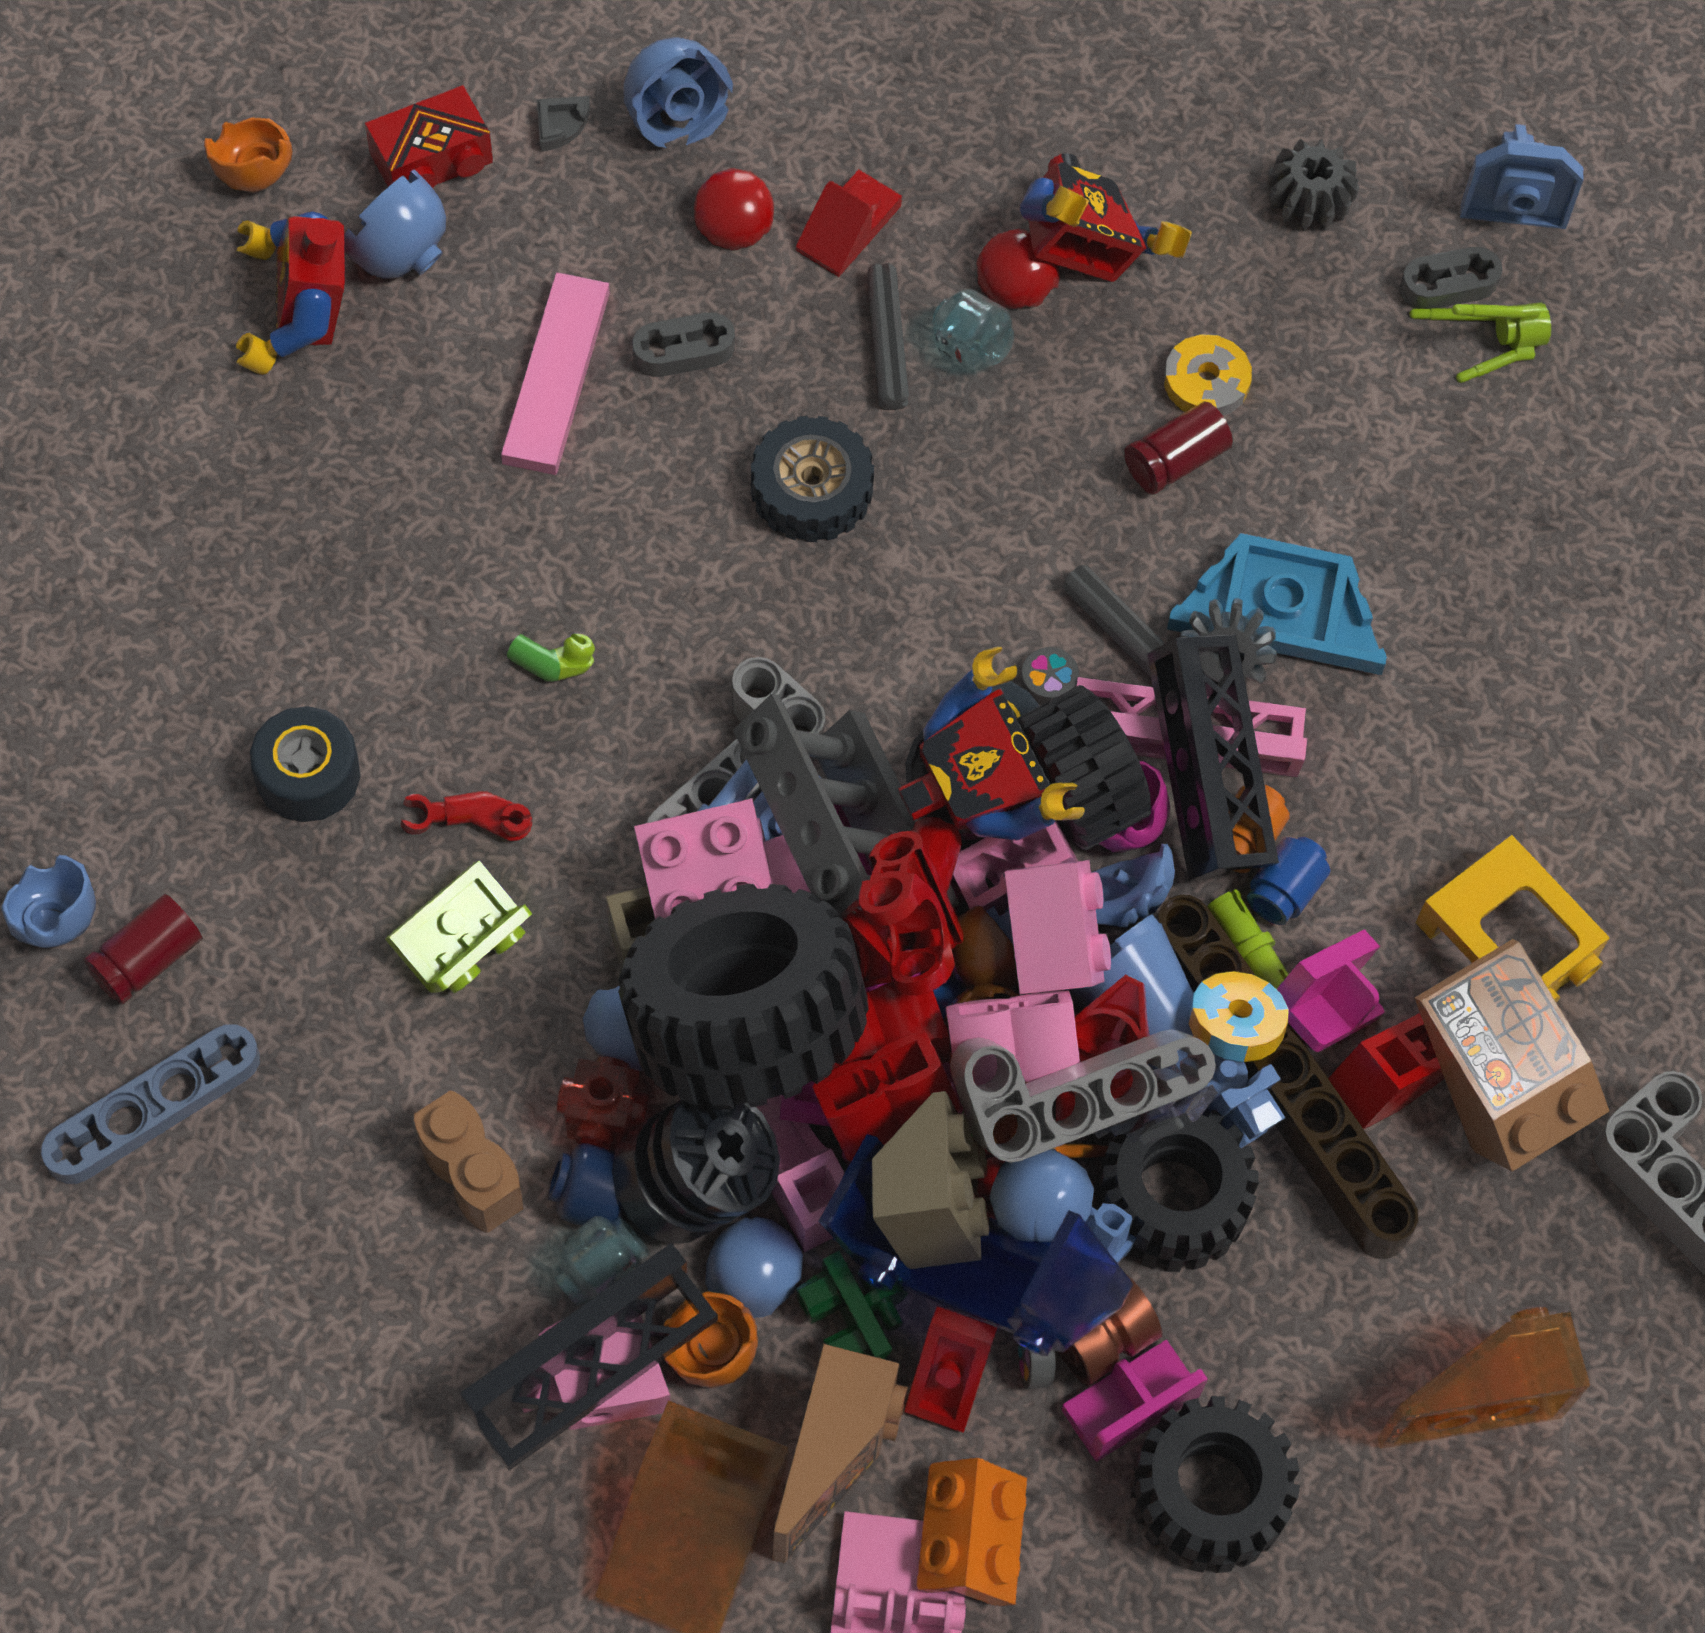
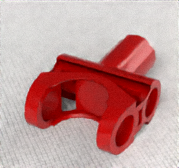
M926 817L917 820L910 831L891 834L877 843L869 856L874 866L870 880L862 881L859 893V905L867 921L875 926H888L890 929L892 941L891 975L898 990L905 995L928 993L943 985L950 977L955 966L952 949L957 944L962 943L964 932L947 896L962 846V838L960 832L953 824L937 817ZM904 933L911 950L900 951L899 934ZM928 970L927 972H925V973H923V974H921V975L914 976L915 974H917V973H919V972H921V971Z

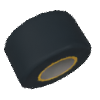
M310 706L286 709L270 717L256 732L250 749L251 769L257 790L267 807L283 818L300 822L324 820L341 811L356 793L361 774L354 737L344 721L328 710ZM314 767H316V769H315L314 771L308 773L310 770H312Z

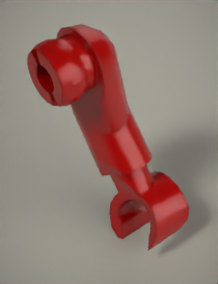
M487 791L443 797L442 802L432 803L425 796L411 794L406 796L403 805L407 807L422 809L427 815V819L421 824H414L401 819L403 830L412 835L426 832L432 823L445 822L446 826L472 823L505 840L518 841L526 837L532 827V814L526 806L513 803Z

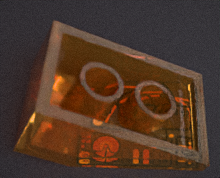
M1535 1307L1513 1314L1510 1317L1511 1321H1508L1399 1404L1378 1435L1380 1449L1563 1418L1590 1387L1571 1312L1549 1315L1548 1308Z

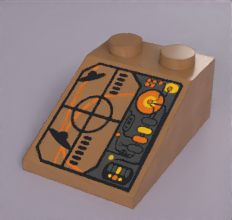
M1514 939L1508 941L1414 998L1467 1139L1475 1153L1513 1172L1610 1112L1590 1057L1519 941Z
M826 1344L823 1345L774 1529L773 1561L785 1564L879 1457L883 1439L895 1442L907 1392V1387L896 1384L899 1363Z

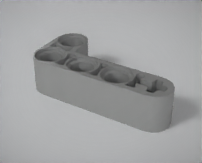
M754 657L741 662L734 670L732 677V707L734 714L740 722L768 696L776 694L780 695L794 726H805L811 730L810 733L820 735L825 733L824 708L818 700L778 664L767 658ZM752 689H763L770 694L766 697L754 698L747 695L746 692ZM736 739L661 804L648 818L647 823L697 812L703 802L716 798L746 760L738 740ZM810 757L812 762L816 759L814 757ZM758 783L744 800L753 799V802L762 792Z
M1173 1029L1157 1032L1028 1083H1025L1015 1056L1004 1047L989 1039L978 1037L966 1040L954 1051L950 1062L951 1076L963 1111L968 1118L972 1136L985 1150L998 1159L1007 1162L1025 1160L1194 1094L1209 1084L1216 1068L1215 1056L1206 1043L1189 1034ZM1182 1050L1188 1053V1057L1180 1061L1181 1072L1177 1073L1166 1068L1179 1061L1177 1051ZM993 1054L997 1060L995 1076L986 1084L976 1085L972 1076L975 1063L984 1055ZM1147 1063L1157 1067L1158 1069L1152 1071L1151 1068L1147 1065ZM1129 1068L1133 1077L1131 1089L1123 1097L1114 1099L1110 1090L1111 1081L1116 1073ZM1072 1091L1075 1096L1073 1112L1066 1119L1055 1121L1052 1117L1053 1102L1060 1094ZM1015 1114L1018 1124L1015 1135L1005 1143H995L993 1129L996 1122L1004 1115Z
M1677 1071L1663 1072L1653 1078L1613 1113L1594 1140L1592 1152L1599 1168L1705 1275V1232L1702 1224H1705V1170L1676 1141L1700 1111L1703 1098L1699 1086L1686 1074ZM1656 1099L1668 1100L1674 1104L1679 1115L1666 1114L1657 1105ZM1614 1135H1622L1632 1140L1637 1147V1153H1630L1621 1149L1615 1142ZM1658 1179H1665L1674 1183L1680 1190L1681 1198H1674L1664 1193L1658 1184Z

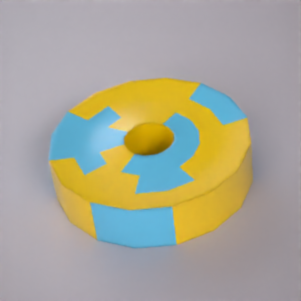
M1235 971L1218 973L1202 981L1194 992L1189 1008L1188 1024L1193 1036L1206 1043L1213 1054L1227 1060L1239 1062L1261 1060L1275 1052L1282 1042L1288 1025L1289 1009L1282 994L1269 982L1247 973Z

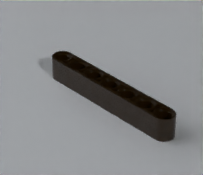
M1179 894L1170 897L1162 904L1157 920L1165 930L1193 993L1200 983L1204 981L1200 973L1205 971H1215L1217 973L1235 971L1256 976L1211 911L1200 899L1191 895ZM1182 924L1187 926L1194 933V936L1188 938L1176 936L1168 929V926ZM1288 1023L1284 1038L1275 1052L1261 1060L1244 1062L1248 1070V1080L1269 1064L1273 1067L1285 1068L1293 1075L1295 1081L1290 1083L1278 1081L1268 1089L1285 1116L1275 1127L1356 1244L1367 1255L1374 1258L1388 1259L1397 1256L1405 1248L1418 1224V1209L1415 1202ZM1312 1115L1323 1119L1327 1123L1329 1131L1318 1133L1310 1130L1304 1124L1302 1117ZM1351 1165L1361 1172L1364 1181L1360 1183L1348 1182L1339 1175L1336 1167ZM1385 1215L1392 1218L1399 1228V1233L1386 1234L1380 1231L1374 1225L1372 1216Z

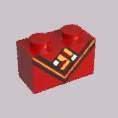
M464 85L365 123L369 153L388 187L402 176L408 180L412 170H416L434 188L437 184L458 176H473L479 173L486 165L493 163L490 131Z

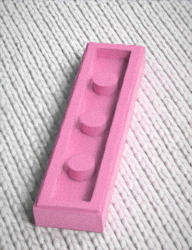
M556 272L502 450L503 465L557 475L610 294L609 283Z

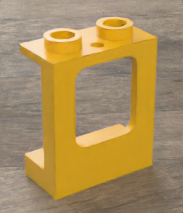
M1511 835L1428 898L1415 923L1430 939L1443 932L1468 960L1473 963L1498 948L1481 928L1480 921L1482 918L1520 890L1530 891L1574 936L1578 945L1576 950L1541 976L1557 1003L1560 996L1556 991L1571 980L1578 987L1601 968L1603 962L1598 957L1610 937L1518 840Z

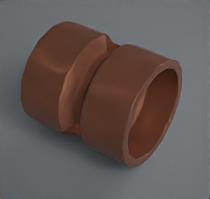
M1119 1269L1113 1271L1102 1285L1096 1282L1086 1290L1087 1300L1085 1302L1074 1297L1043 1318L1044 1325L1051 1333L1055 1350L1073 1375L1087 1386L1112 1371L1115 1363L1119 1361L1120 1353L1133 1357L1162 1337V1327L1151 1303L1133 1279Z

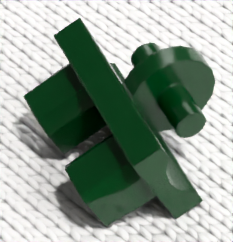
M840 1251L823 1258L822 1272L814 1275L796 1289L797 1301L807 1320L812 1324L840 1311L848 1328L824 1339L823 1345L826 1344L888 1360L886 1356L892 1352V1348L875 1317L879 1315L887 1332L894 1331L904 1324L895 1308L908 1295L901 1281H893L883 1285L875 1269H870L858 1277L867 1293L863 1296Z

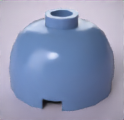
M683 38L662 39L643 48L630 63L624 79V103L636 128L656 146L666 148L663 143L689 134L686 143L688 145L711 136L725 120L729 110L725 102L728 97V89L733 93V82L724 64L697 41ZM664 110L671 119L676 121L690 120L685 128L668 126L662 123L660 112Z
M412 170L408 180L404 176L397 179L359 215L363 220L361 224L364 228L357 236L349 229L344 234V253L367 273L383 279L398 278L414 269L419 275H422L443 254L437 247V244L446 231V214L441 199L433 188L416 170Z

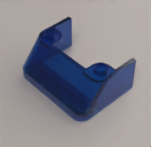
M870 1134L865 1136L818 1221L851 1258L860 1265L857 1275L870 1285L886 1292H890L893 1285L1013 1333V1339L1018 1344L1041 1356H1048L1051 1349L1065 1352L1122 1309L1133 1287L1132 1281L1081 1215L1068 1210L1052 1242H1039L1036 1240L1032 1242L1019 1241L1001 1228L997 1220L989 1217V1234L987 1236H980L981 1260L909 1269L902 1262L873 1219L872 1159L884 1145L877 1137Z

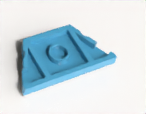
M1240 533L1225 550L1221 561L1211 566L1198 580L1197 587L1180 606L1177 604L1171 610L1167 625L1168 630L1177 632L1194 630L1189 623L1192 612H1201L1210 618L1209 602L1214 599L1221 603L1223 612H1231V603L1235 598H1239L1243 601V616H1246L1256 608H1260L1264 612L1263 620L1259 627H1274L1276 638L1268 646L1276 650L1277 653L1382 675L1387 659L1384 648L1379 649L1371 627L1373 616L1367 599L1361 595L1358 589L1360 579L1351 556Z

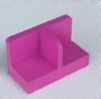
M1365 929L1300 961L1276 989L1282 994L1289 1009L1288 1023L1315 1052H1320L1377 1021L1385 1012L1384 1008L1379 1004L1378 991L1360 972L1362 967L1380 948L1379 944Z
M1166 1339L1130 1363L1125 1358L1115 1363L1109 1376L1064 1403L1061 1410L1094 1460L1098 1462L1158 1424L1161 1417L1172 1408L1177 1412L1182 1408L1185 1401L1199 1398L1208 1378L1201 1369L1190 1374Z

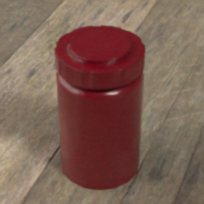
M1203 401L1144 436L1140 441L1137 440L1128 445L1124 450L1125 462L1136 482L1146 493L1154 495L1165 489L1166 486L1231 449L1233 444L1232 433L1221 412L1210 402Z
M163 894L101 944L98 953L92 951L83 960L87 965L89 973L105 993L123 1005L132 998V991L138 992L202 941L203 937L186 912L170 896Z

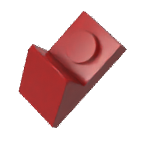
M859 169L843 187L833 181H829L825 185L809 217L795 250L837 277H840L902 205V195Z

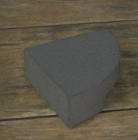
M590 96L537 99L541 152L562 147L574 140L582 132L589 119Z

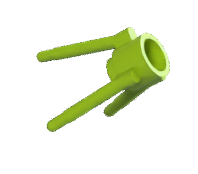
M1542 302L1515 306L1455 304L1452 308L1412 309L1409 312V316L1412 319L1496 321L1498 341L1501 345H1509L1512 350L1458 373L1456 380L1459 383L1480 377L1516 361L1533 360L1535 358L1534 347L1547 345L1551 336L1550 314L1546 305Z

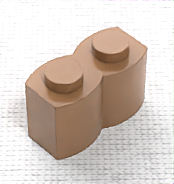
M450 1090L414 1114L415 1127L424 1159L437 1176L452 1184L456 1202L470 1223L488 1233L524 1209L519 1176L513 1161L499 1145L486 1139L481 1118L469 1101L460 1094Z

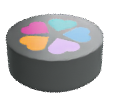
M1053 647L1040 648L1032 652L1025 659L1021 673V686L1032 695L1038 704L1042 705L1076 687L1079 677L1078 665L1074 658L1064 650Z
M1044 1324L1020 1326L1017 1332L1016 1351L1021 1383L1024 1389L1049 1388L1055 1377V1351L1051 1333Z

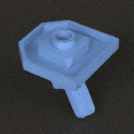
M1521 124L1515 125L1513 132L1503 133L1501 145L1476 155L1462 198L1460 218L1566 229L1583 183V167L1563 147L1544 145V143L1534 142L1533 135L1527 134L1526 126Z

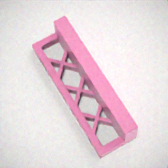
M1078 677L1076 686H1084L1097 697L1111 698L1122 713L1112 711L1111 713L1123 729L1136 755L1166 759L1159 718L1139 715L1153 704L1156 705L1153 687ZM1127 701L1139 703L1136 704L1134 707H1131ZM1249 701L1254 729L1266 720L1291 723L1290 736L1254 731L1262 773L1298 777L1306 755L1307 738H1303L1306 708ZM1217 705L1213 713L1224 714L1233 724L1232 717ZM1213 725V730L1228 742L1234 733V728ZM1229 762L1225 766L1226 768L1236 769Z

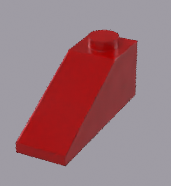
M1419 1013L1360 1042L1328 1079L1362 1128L1366 1129L1397 1113L1445 1078Z

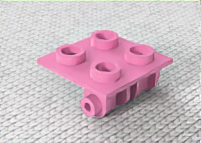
M753 799L634 826L655 919L659 916L665 919L672 914L673 907L686 900L690 903L704 898V893L717 889L724 893L737 890V885L754 884L758 889H767L772 884L763 841H765L764 831L760 818H757Z
M844 1511L831 1633H962L966 1611L965 1595L955 1591L927 1593L917 1588L923 1529L922 1520Z

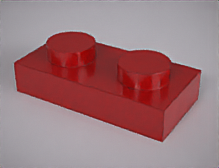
M937 1306L928 1329L904 1412L964 1433L998 1327Z

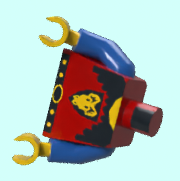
M1069 153L1060 154L1050 160L1047 168L1048 172L1042 178L1036 179L1030 184L1020 205L1021 216L1029 221L1032 251L1035 258L1110 282H1115L1141 254H1169L1176 258H1182L1192 235L1190 230L1169 222H1161L1159 229L1138 225L1133 219L1118 185L1109 178L1082 170L1078 158Z
M307 212L272 223L270 229L248 220L243 221L238 226L237 232L249 236V239L244 246L237 247V251L257 259L267 260L272 256L277 247L276 330L270 333V340L267 342L251 333H246L242 335L236 344V348L245 353L237 360V364L254 373L263 375L271 370L276 361L277 354L286 357L307 345H332L345 285L344 225L339 221L328 220L326 216L317 212Z
M994 647L977 654L972 664V670L944 695L923 729L924 742L919 748L921 759L928 774L898 788L913 821L945 806L957 830L969 828L978 837L1020 840L1053 825L1056 820H1077L1084 815V807H1072L1065 810L1062 804L1064 794L1069 790L1076 789L1078 786L1074 783H1054L1050 785L1001 688L992 692V686L1007 683L1017 675L1015 665L1007 667L999 675L993 671L992 659L997 653L1002 651V647Z

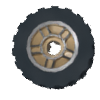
M808 415L799 416L796 420L789 422L785 420L779 423L776 429L773 431L769 430L762 437V443L760 446L757 445L753 452V463H751L752 502H756V512L761 519L764 518L768 522V527L775 532L780 531L785 534L786 538L792 540L798 538L804 539L806 542H817L820 539H827L829 541L836 539L843 532L848 533L854 529L855 523L859 519L863 520L867 514L868 503L871 504L873 495L874 465H872V454L869 447H865L863 444V438L857 432L854 433L849 430L848 425L841 421H838V423L831 421L829 417L818 416V418H808ZM813 475L819 476L818 484L809 485L805 483V481L811 480Z

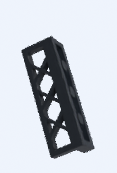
M1236 634L1174 638L1147 653L1188 881L1211 879L1231 870L1263 868L1279 863ZM1199 652H1220L1224 675L1218 684H1215L1202 672ZM1217 705L1232 717L1234 733L1228 742L1213 730L1211 714ZM1228 762L1243 775L1245 790L1239 799L1231 794L1223 784L1221 772ZM1238 820L1253 831L1257 853L1236 854L1232 830Z
M671 1242L460 1392L464 1410L508 1471H510L718 1321V1315L688 1277L687 1261ZM676 1289L681 1292L697 1313L696 1316L679 1328L652 1325L656 1304ZM646 1311L645 1323L631 1322ZM616 1332L642 1335L639 1357L626 1366L601 1362L604 1341ZM650 1336L664 1338L649 1349ZM594 1349L592 1361L580 1359ZM564 1369L590 1373L587 1394L575 1403L548 1400L552 1378ZM598 1374L611 1375V1377L597 1386ZM541 1387L540 1399L527 1397ZM511 1407L537 1410L534 1432L512 1448H510L492 1423L493 1420ZM546 1412L560 1413L544 1424Z

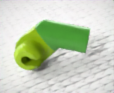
M520 634L510 645L507 659L545 681L554 682L585 674L594 663L592 655L594 654L595 646L586 635L572 634L571 637L564 641V646L548 650Z

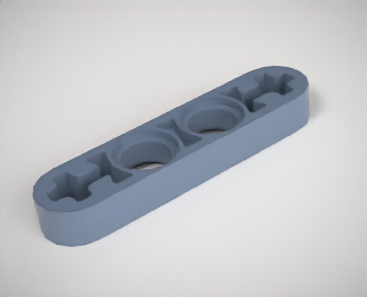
M236 1024L215 1028L56 1126L46 1135L41 1148V1156L49 1173L56 1180L66 1184H78L88 1180L248 1080L256 1072L260 1063V1052L254 1036L246 1028ZM230 1043L234 1049L245 1046L240 1051L242 1061L239 1064L233 1066L228 1060L219 1062L210 1068L215 1080L209 1084L206 1083L201 1068L195 1061L203 1057L206 1067L209 1068L222 1058L220 1048L223 1045ZM177 1074L191 1076L196 1081L195 1089L187 1099L173 1102L162 1096V1087L171 1076ZM123 1107L138 1109L142 1113V1122L134 1132L127 1135H118L109 1129V1120L118 1109ZM95 1123L103 1140L109 1145L103 1150H100L97 1141L93 1140L94 1138L88 1127ZM71 1141L76 1148L85 1145L80 1150L83 1160L78 1164L72 1166L67 1159L56 1163L63 1157L60 1149L63 1144Z

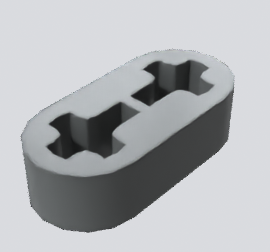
M1468 247L1419 257L1412 260L1406 266L1399 286L1400 294L1407 304L1416 309L1443 308L1455 304L1482 300L1490 297L1496 291L1503 271L1502 262L1495 253L1483 247ZM1468 267H1474L1477 273H1486L1484 280H1478L1475 273L1466 274ZM1424 277L1427 283H1435L1434 289L1427 290L1424 284H1416L1417 278Z
M715 312L653 322L642 326L633 337V361L637 369L652 377H663L715 367L726 363L732 357L735 350V328L724 315ZM713 332L715 339H718V345L709 347L707 341L703 340V334ZM660 343L661 348L665 349V355L655 357L653 351L649 350V344Z

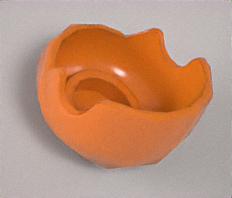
M251 117L235 124L225 122L222 125L220 137L216 142L210 138H205L204 141L206 156L215 175L231 189L253 193L264 190L279 180L292 160V145L286 130L269 118Z
M707 1291L702 1293V1295L717 1313L718 1321L664 1360L688 1384L713 1389L734 1383L748 1371L755 1358L758 1338L757 1325L753 1314L741 1301L732 1295ZM685 1299L671 1317L664 1322L663 1326L679 1328L696 1316L697 1313ZM699 1343L701 1344L709 1359L701 1353Z

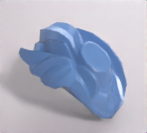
M1161 844L1159 852L1140 856L1132 860L1120 861L1093 871L1099 873L1103 888V907L1096 910L1097 924L1127 928L1129 924H1135L1138 917L1146 918L1149 916V913L1154 914L1158 910L1173 885L1175 874L1173 854L1168 844Z

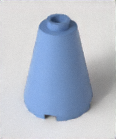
M1153 914L1125 932L1110 945L1111 968L1108 971H1103L1105 982L1092 987L1063 990L1069 991L1072 1002L1083 1010L1124 975H1128L1145 984L1150 1035L1173 1029L1193 1036L1188 1020L1189 1008L1194 993L1162 924L1158 922ZM1182 1050L1177 1051L1179 1061L1166 1068L1177 1073L1181 1072L1180 1061L1188 1057V1053ZM1148 1063V1066H1150L1153 1070L1158 1069L1157 1067Z

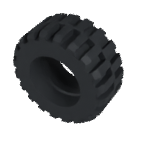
M754 884L737 885V890L721 893V890L717 889L704 893V898L696 902L690 903L686 900L673 907L671 915L665 919L659 916L650 923L645 931V937L638 936L621 966L618 978L620 985L619 997L638 1061L645 1075L653 1079L656 1086L671 1096L675 1097L678 1094V1097L686 1103L700 1107L704 1102H710L716 1109H734V1105L740 1103H748L750 1108L768 1105L767 1099L783 1095L787 1099L802 1093V1086L811 1081L815 1084L820 1083L830 1076L833 1064L842 1065L852 1053L855 1042L858 1043L867 1023L868 998L849 925L842 920L841 914L824 900L821 901L814 894L802 889L792 893V890L785 885L770 884L767 889H758Z

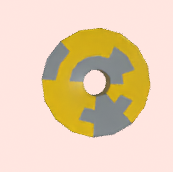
M1200 334L1184 339L1172 349L1164 369V387L1170 400L1185 412L1206 401L1214 405L1222 415L1230 414L1243 404L1252 382V366L1246 353L1234 342L1218 335ZM1210 372L1216 376V379L1205 380L1199 374Z

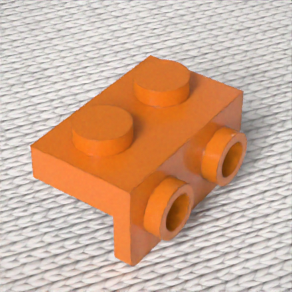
M980 1458L935 1462L930 1465L917 1576V1588L927 1593L955 1591L990 1605H1015L1020 1572V1550L1023 1518L1026 1508L1027 1477Z

